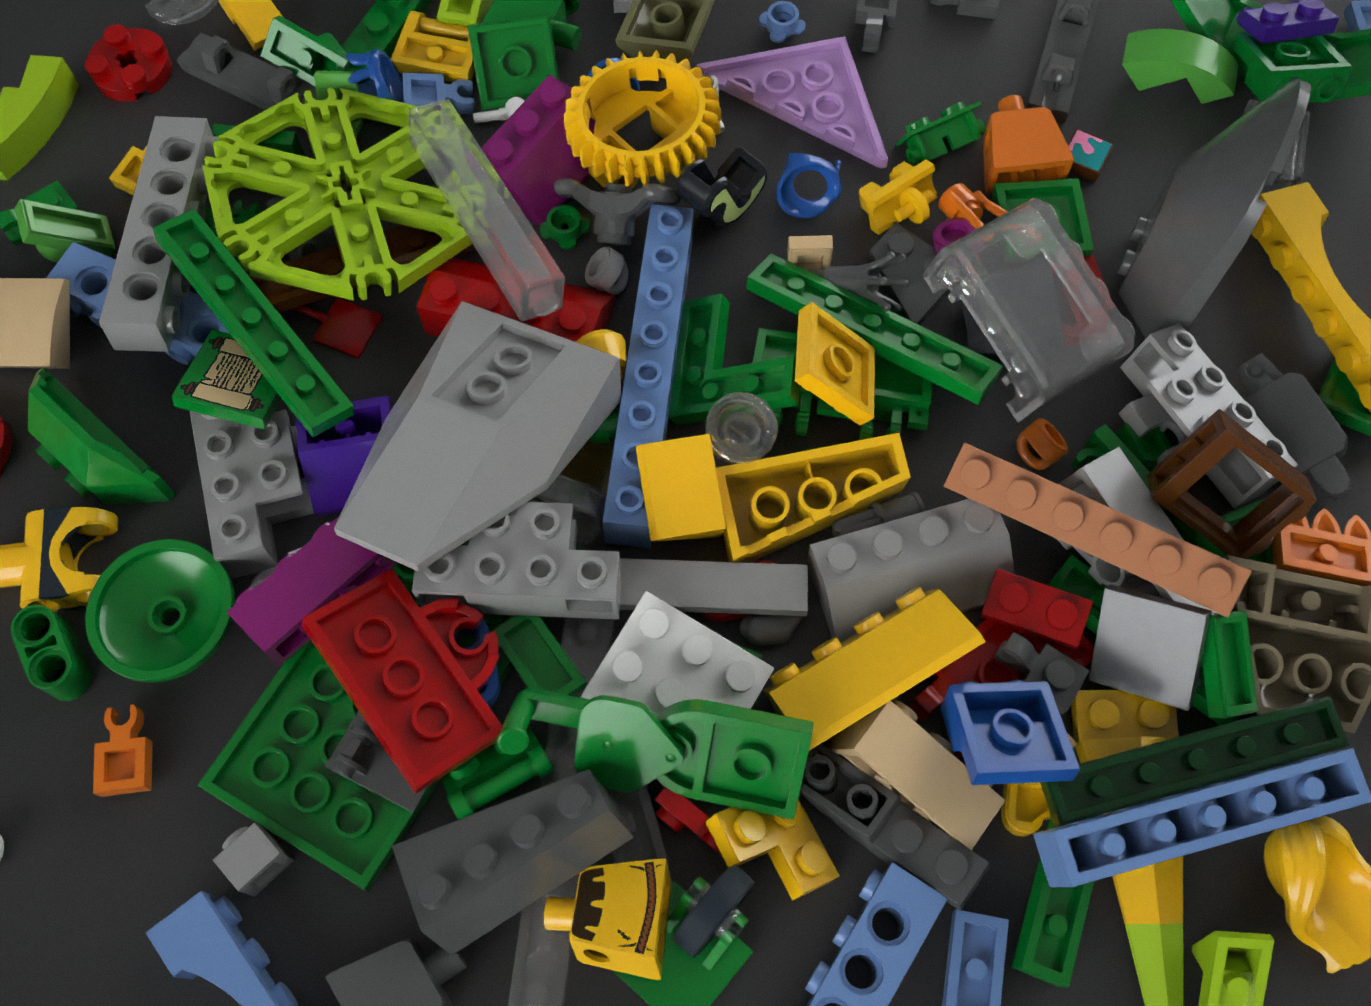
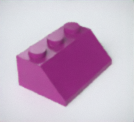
M551 75L547 76L471 158L484 193L539 227L542 223L547 222V215L551 209L559 205H566L571 200V198L556 194L554 190L556 180L561 178L575 179L584 185L591 177L588 167H582L580 157L573 156L571 145H568L566 139L564 113L566 112V100L571 98L572 87ZM590 117L589 130L594 135L596 120Z

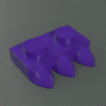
M1294 0L1284 5L1268 3L1263 8L1246 7L1240 10L1236 16L1237 24L1262 44L1334 33L1339 17L1327 9L1325 3L1321 0Z

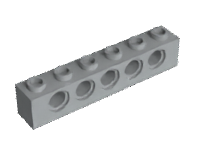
M155 116L99 319V324L114 350L170 352L173 335L178 334L180 331V306L182 297H187L189 294L190 283L155 240L153 227L192 209H195L206 222L205 201L208 190L202 165L205 166L204 158L206 156L216 158L213 143L214 141H219L217 136H213L207 118Z

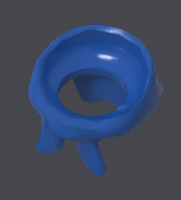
M372 49L370 53L346 54L347 60L352 65H367L366 68L356 71L348 78V82L351 85L371 78V80L358 85L359 92L403 103L402 79L388 55L379 49Z
M788 153L785 169L776 188V200L780 208L790 216L804 219L824 213L833 201L840 198L843 192L839 178L841 160H836L834 167L830 162L817 156ZM806 170L819 172L827 181V190L822 197L815 200L801 198L793 186L795 177Z

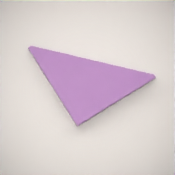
M845 36L697 64V67H701L703 77L716 76L720 90L880 169L887 167L888 156Z

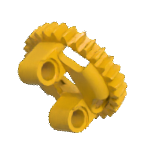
M639 50L637 57L628 59L623 53L621 61L615 63L607 58L605 68L601 69L595 65L592 66V77L580 76V86L571 88V98L566 100V112L564 113L567 143L571 145L573 156L580 157L582 167H588L589 175L604 188L605 184L612 183L631 186L632 190L639 178L643 186L649 183V177L656 176L661 184L665 183V176L669 174L679 178L681 168L687 167L690 163L694 162L695 157L704 160L708 158L707 147L715 148V135H719L721 132L720 121L722 119L717 90L713 88L710 77H703L701 67L691 69L688 59L676 63L673 53L666 59H662L657 50H655L652 57H643L642 52ZM637 78V81H659V78L666 79L667 89L663 91H635L631 88L630 79ZM649 111L652 130L663 140L649 150L636 151L616 132L644 112ZM590 117L596 120L594 135L589 130Z

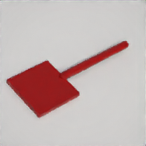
M340 298L335 300L327 315L306 306L291 309L322 322L312 339L313 342L360 359L383 319L382 314Z

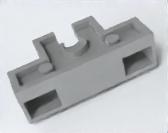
M1180 323L1151 333L1120 366L1144 396L1128 403L1118 413L1124 422L1128 423L1140 438L1157 427H1160V430L1163 432L1169 428L1178 437L1179 444L1161 454L1157 458L1159 460L1158 464L1214 412L1220 409L1294 468L1298 466L1287 452L1285 445L1274 437L1256 415L1254 408L1244 401L1228 382L1223 371L1213 364L1197 345L1195 338ZM1236 447L1206 473L1234 509L1263 495L1279 481Z
M286 409L274 412L265 430L190 411L214 560L216 562L219 561L233 579L275 568L278 564L271 525L314 514L305 478H300L298 463L301 461L298 454L296 426L290 427Z
M526 502L470 538L468 546L460 545L421 571L415 570L412 592L420 607L438 599L459 598L458 602L477 609L482 614L619 619L622 581L619 551L576 550L577 522L575 519H572L573 504Z

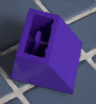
M389 395L350 401L354 405V415L314 438L296 417L298 454L313 512L316 517L342 512L382 425L393 408Z

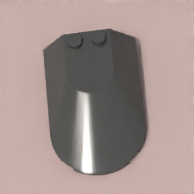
M1299 78L1290 80L1177 164L1167 179L1148 217H1138L1129 239L1136 242L1134 250H1126L1117 274L1124 276L1118 294L1145 339L1151 333L1180 323L1187 331L1242 250L1266 207V202L1258 199L1264 184L1269 186L1273 184L1277 176L1282 173L1307 109L1311 92L1310 83L1301 81Z

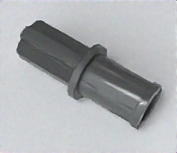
M910 492L908 495L882 504L874 501L868 506V509L835 520L832 523V533L834 537H838L924 512L925 507L917 492Z

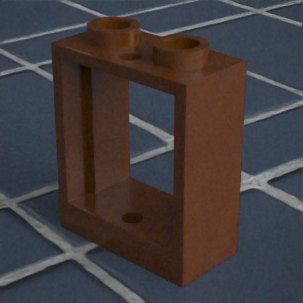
M1220 409L1214 412L1147 475L1151 497L1227 556L1244 559L1262 553L1271 544L1274 536L1290 523H1296L1304 518L1310 511L1312 504L1317 501L1309 480L1305 475ZM1236 447L1283 484L1237 524L1231 526L1188 493L1187 490Z

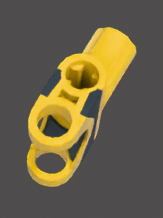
M58 507L29 512L25 518L24 542L0 545V588L21 585L19 606L22 609L31 605H43L53 612L87 607L90 594L101 575H85L84 572L78 571L79 558L88 546L94 542L104 540L105 536L113 535L118 531L117 515L104 509L91 507Z

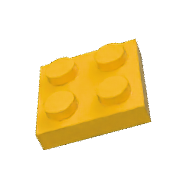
M811 302L800 309L798 314L795 382L828 403L837 412L844 414L861 426L874 418L875 347Z

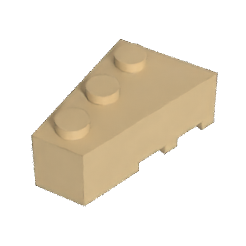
M893 699L824 741L822 745L837 755L840 754L858 769L899 795L900 803L970 850L973 849L1005 802L991 788L993 784L972 785L966 766L953 755L956 751L952 750L950 742L938 734L926 732L915 722L918 719L916 713L898 700Z

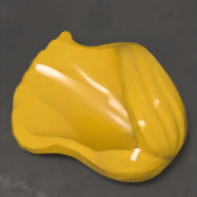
M1325 815L1275 829L1265 843L1263 859L1267 877L1276 892L1285 901V918L1293 934L1301 942L1323 955L1327 962L1326 970L1328 973L1334 974L1341 969H1347L1354 964L1359 965L1371 958V866L1356 849L1348 831L1340 823Z

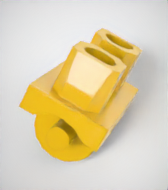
M926 159L918 165L912 166L903 161L892 169L889 175V183L881 187L871 181L860 188V205L869 214L870 229L880 235L891 228L895 222H902L906 218L915 224H921L928 220L930 217L928 204L937 199V192L932 181V174L935 171L933 163Z

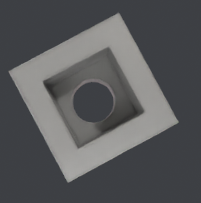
M253 823L250 827H242L231 834L222 845L224 850L213 859L214 863L237 891L253 897L294 861L293 857L269 830L256 823Z

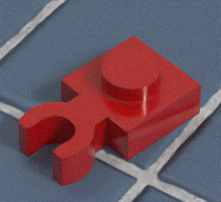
M662 785L652 798L660 806L655 815L678 834L686 827L720 855L721 852L705 822L709 819V816L686 797L676 794Z

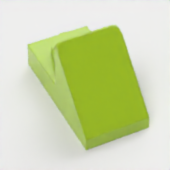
M1214 931L1193 944L1191 951L1203 971L1198 1006H1263L1275 941L1271 934Z

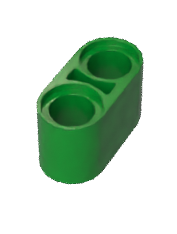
M31 605L19 611L11 624V636L30 683L60 701L75 700L85 694L90 687L92 674L77 633L71 623L43 605ZM50 626L46 635L38 640L42 630ZM66 666L62 677L54 682L57 671Z

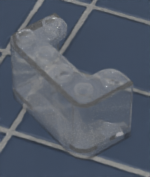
M1038 198L1030 199L942 248L922 274L933 293L947 288L951 290L947 297L952 304L960 299L963 301L1009 371L1002 378V381L1006 386L1013 383L1015 397L1006 405L1018 423L1103 373L1134 348L1135 330L1132 323L1121 315L1109 297V291L1105 283L1101 279L1096 278L1084 260L1080 246L1070 239L1059 223L1057 213L1052 205Z

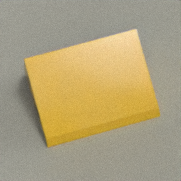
M710 434L635 446L651 541L705 539L722 536L726 525Z

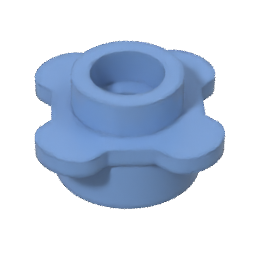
M788 1L773 3L768 8V11L763 12L759 17L760 25L768 29L770 39L776 43L784 42L791 35H800L805 31L806 24L803 20L799 19L798 8Z

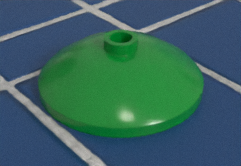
M164 539L151 541L132 548L107 567L97 580L90 594L86 608L85 623L87 637L94 653L112 671L125 678L140 682L169 681L192 672L217 651L231 627L233 619L227 613L235 605V592L231 578L225 567L219 561L216 562L214 556L209 551L188 541ZM180 613L179 620L174 625L168 626L170 617Z

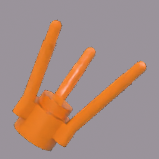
M962 183L948 188L939 199L938 207L947 217L946 221L949 219L967 220L979 233H984L986 226L980 221L983 214L981 208H984L1036 240L1043 241L1045 239V235L1032 225L990 201L980 190L972 193ZM975 252L971 253L969 264L976 276H986Z

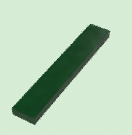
M1327 696L1079 764L1080 770L1074 781L1040 782L1053 824L1054 826H1061L1350 745L1332 698Z

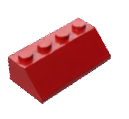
M451 258L429 273L416 308L426 334L438 337L461 301L576 342L587 333L607 329L616 302V295Z

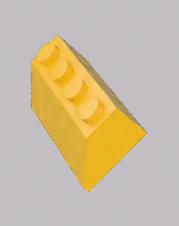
M921 586L897 598L895 602L898 608L886 616L882 617L878 611L856 623L853 627L857 633L840 643L838 638L834 637L815 648L811 652L815 659L799 669L795 663H791L769 677L772 685L764 689L763 692L776 714L814 722L809 747L810 751L985 643L986 641L981 633L940 589L924 592Z

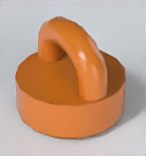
M1038 418L1019 434L1016 440L1020 458L1029 467L1037 470H1044L1068 453L1067 443L1060 432L1045 419ZM1028 441L1031 444V446L1035 449V451L1042 457L1041 459L1036 458L1030 452L1028 448Z

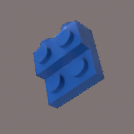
M1014 680L1007 683L980 684L969 681L960 684H950L940 710L952 750L962 751L972 785L1074 781L1080 767L1048 681L1026 682Z

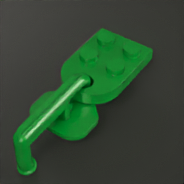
M525 689L518 693L507 714L502 731L497 738V746L502 752L510 755L523 752L529 744V736L526 730L531 719L578 728L574 762L577 773L590 769L606 789L633 792L657 779L666 788L684 797L794 820L814 722L700 699L674 703L657 714L651 712L641 702L614 696L600 695L591 699H585L541 689Z

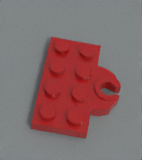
M391 568L302 618V627L413 792L417 794L497 742L498 735L501 733L503 726L479 691L489 682L498 661V638L496 632L493 631L485 635L483 643L476 649L468 650L460 647L456 643L454 635L464 629L475 630L482 623L484 615L477 609L458 602L459 598L438 599L419 608Z

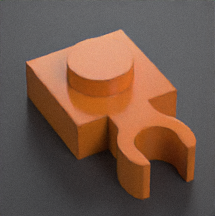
M134 704L130 705V718L123 725H119V712L110 707L105 711L104 723L110 732V742L95 743L93 794L97 796L107 797L152 790L153 741L147 737L138 738V733L144 725V713L142 709Z

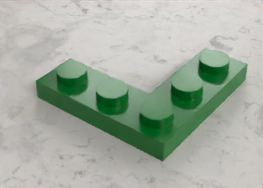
M722 293L683 302L668 418L676 425L799 405L800 384L795 382L796 357L794 355L722 369L730 302Z

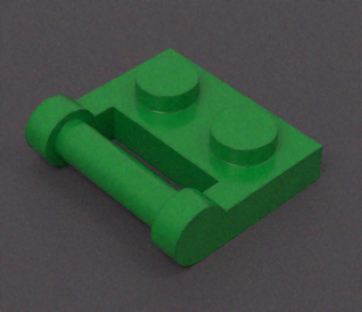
M529 725L526 730L529 736V744L523 752L514 755L506 754L498 748L497 742L441 777L448 795L447 799L458 820L475 814V810L531 778L539 775L542 779L554 772L549 759Z

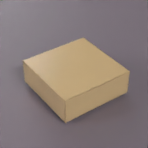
M832 235L789 236L786 261L805 270L826 269V267L831 265L833 253Z

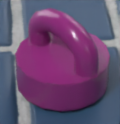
M949 219L942 222L933 232L934 251L937 255L954 260L962 266L967 265L970 262V254L977 247L976 229L967 220Z

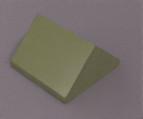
M633 0L615 39L616 44L632 58L638 56L639 50L642 52L643 57H652L655 50H657L662 59H666L673 53L676 63L689 59L695 51L715 0Z

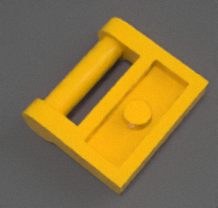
M409 12L391 57V61L398 72L444 74V81L452 83L459 79L472 81L475 68L468 27L438 22L437 19L427 18L422 12Z

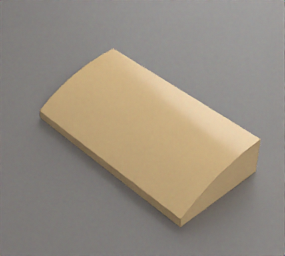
M0 278V368L44 367L70 369V280L55 278Z

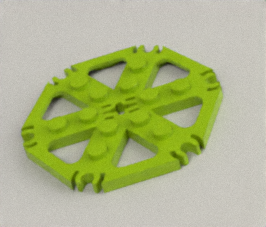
M340 87V100L337 99L336 91L333 88H327V99L315 100L312 97L311 91L308 90L304 93L305 104L300 102L297 92L218 136L219 141H214L213 143L216 158L206 156L204 158L205 166L202 165L217 236L233 257L236 254L242 253L238 256L240 266L245 272L249 271L252 277L353 301L352 286H357L358 296L362 300L367 299V287L373 284L380 285L384 289L385 296H391L392 279L398 286V292H402L473 244L475 237L479 235V221L485 220L487 200L475 166L472 164L462 132L458 135V127L455 125L442 130V115L439 113L434 114L432 109L379 98ZM357 118H366L399 126L402 129L359 153L350 122ZM298 126L307 132L314 159L257 144L287 127ZM445 161L453 166L462 192L447 191L406 181V179L433 162ZM342 180H345L346 186H349L351 190V200H348L347 193L342 189ZM244 187L286 198L248 221L236 224L233 221L228 195L233 189ZM380 220L434 232L442 238V241L408 264H398L391 259ZM333 225L344 268L340 273L329 276L290 267L281 260L284 255Z

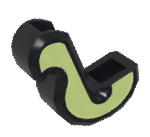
M742 147L736 148L718 169V174L715 178L702 159L695 160L679 176L677 193L682 200L716 226H728L738 220L761 193L767 180V166Z

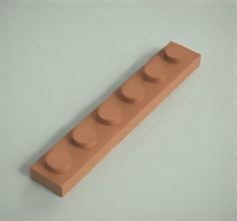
M965 442L944 484V487L1227 618L1252 572Z

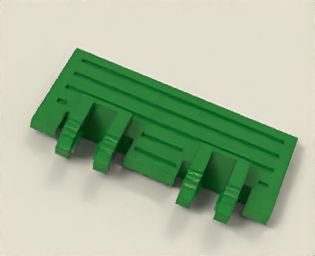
M759 328L752 363L792 355L796 357L797 333ZM875 354L874 418L860 426L858 441L872 438L874 430L873 420L888 422L886 435L900 433L902 412H908L907 428L927 430L932 382ZM800 385L799 405L791 406V408L800 409L796 416V435L806 436L812 398L818 399L816 414L850 419L844 414L837 412L828 403L810 391L805 390ZM782 408L771 410L768 431L778 432L782 424Z

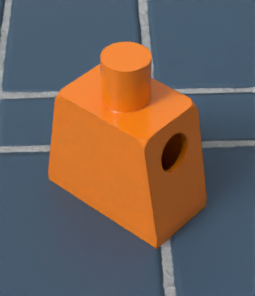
M1009 95L1001 99L998 103L999 112H994L990 115L983 136L986 194L992 193L995 183L1066 179L1074 158L1051 110L1046 107L1025 109L1023 100L1019 95Z

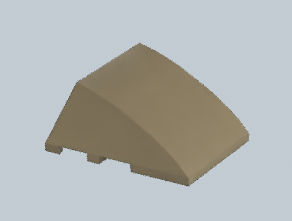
M1229 555L1224 556V559L1252 571L1233 607L1234 611H1246L1258 706V712L1252 714L1261 715L1331 696L1344 732L1356 733L1371 701V585L1359 586L1276 569L1277 565Z

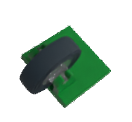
M736 865L729 867L712 886L699 876L686 892L679 884L673 881L661 980H652L612 971L650 1006H711L754 952L738 938L742 929L749 922V919L737 910L752 890L754 881Z

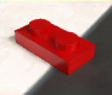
M997 568L980 617L1076 650L1079 646L1093 601Z

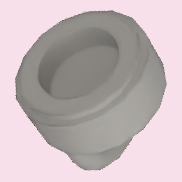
M609 246L596 251L587 264L585 270L586 283L600 292L606 291L609 294L618 295L625 289L628 282L629 271L623 255Z

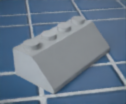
M970 498L810 544L806 561L808 572L832 638L837 637L840 643L855 635L857 632L853 626L867 616L879 611L881 616L884 617L896 610L898 606L895 600L916 587L921 586L924 592L940 589L964 613L984 606L997 568L1015 574L1010 535L1000 512Z

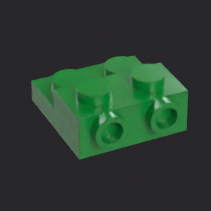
M1239 32L1236 34L1233 44L1235 52L1249 67L1244 83L1260 102L1294 78H1299L1301 81L1311 84L1308 102H1329L1341 97L1352 68L1350 63L1322 35L1262 44L1248 32Z

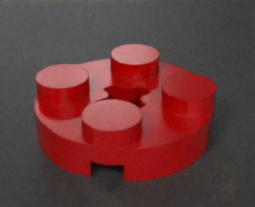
M121 24L111 25L104 30L103 38L92 47L84 63L86 71L100 92L110 99L123 102L138 100L136 94L143 93L146 90H149L151 95L159 91L169 80L173 69L168 49L159 35L143 28H126ZM133 60L137 61L136 64H128L126 67L123 68V65L127 62Z

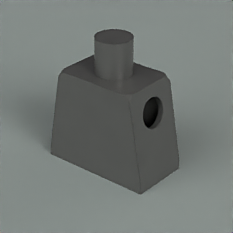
M407 938L339 968L325 976L340 1006H453L443 984L465 970L467 964L460 951L451 955L442 947H439L426 956L417 941Z

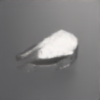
M152 0L145 7L149 15L159 22L178 25L191 23L204 17L215 7L218 0Z

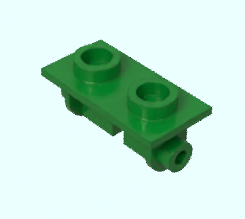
M961 101L941 111L942 118L930 122L928 117H924L905 127L907 134L895 143L896 148L907 143L909 149L906 150V157L908 162L914 165L926 159L932 161L947 154L948 151L943 138L947 139L952 151L979 141L981 135L985 133V125L980 118L975 119L973 111L982 105L981 101L967 107Z

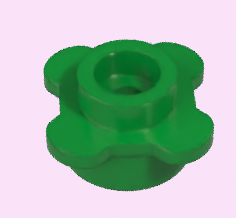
M570 205L554 207L547 215V222L540 225L541 236L558 242L563 250L573 249L579 236L590 230L589 219L584 216L581 217L578 210ZM562 227H569L566 230L561 229Z

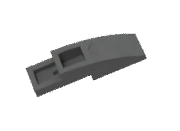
M819 744L808 752L799 794L888 865L893 862L947 897V902L961 911L988 871L990 862L900 803L899 795L824 745Z

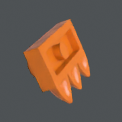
M1323 508L1314 517L1311 528L1305 516L1296 523H1290L1273 537L1272 556L1273 565H1277L1276 569L1359 586L1371 585V531L1358 515H1354L1349 519L1342 534L1336 519L1327 509Z

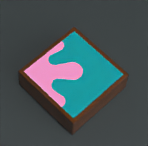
M1076 127L1068 142L1074 158L1069 172L1096 182L1115 143Z

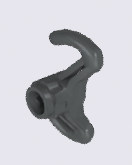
M561 178L554 183L556 194L577 200L595 215L594 234H598V243L631 245L632 237H636L637 218L651 204L664 202L668 206H675L681 201L676 188L660 184H646L641 189L631 193V186L624 184L607 183L605 184V191L590 190L588 186L580 184L575 179Z

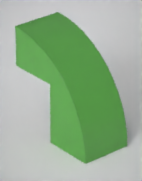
M1148 29L1129 33L1122 63L1138 91L1187 78L1201 104L1231 97L1235 94L1239 66L1236 59L1222 45L1193 32L1176 29Z

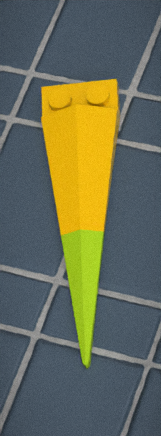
M1079 690L1071 704L1073 739L1077 743L1075 748L1080 763L1179 737L1176 707L1122 690ZM1183 856L1112 876L1145 1006H1183Z

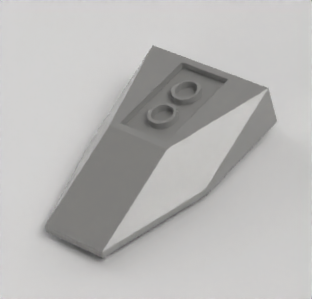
M461 301L386 417L334 527L336 535L418 572L502 519L507 513H511L548 489L620 403L622 396L619 358Z

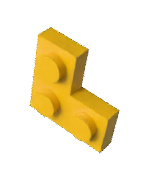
M799 799L794 820L731 807L714 814L705 821L728 868L732 865L739 866L768 853L792 901L829 884L840 876Z

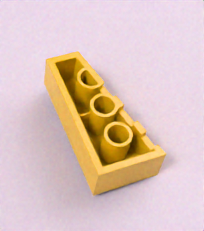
M900 433L716 468L726 525L723 537L728 561L752 563L831 526L837 519L868 509V506L874 501L880 503L900 494L911 478Z

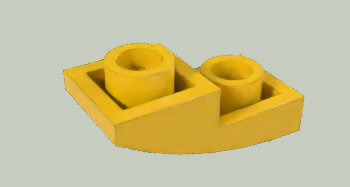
M218 0L231 22L238 24L254 51L264 46L272 19L277 16L282 17L271 0Z

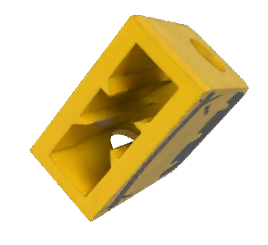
M650 859L589 866L579 874L576 898L551 896L547 898L544 909L545 929L570 931V944L576 959L584 964L652 980H661L672 890V880L667 860Z

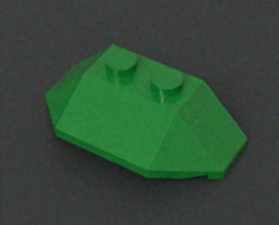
M44 367L36 372L28 396V431L41 443L35 452L54 470L64 465L70 473L63 479L83 498L92 492L105 505L166 502L171 501L177 496L152 468Z

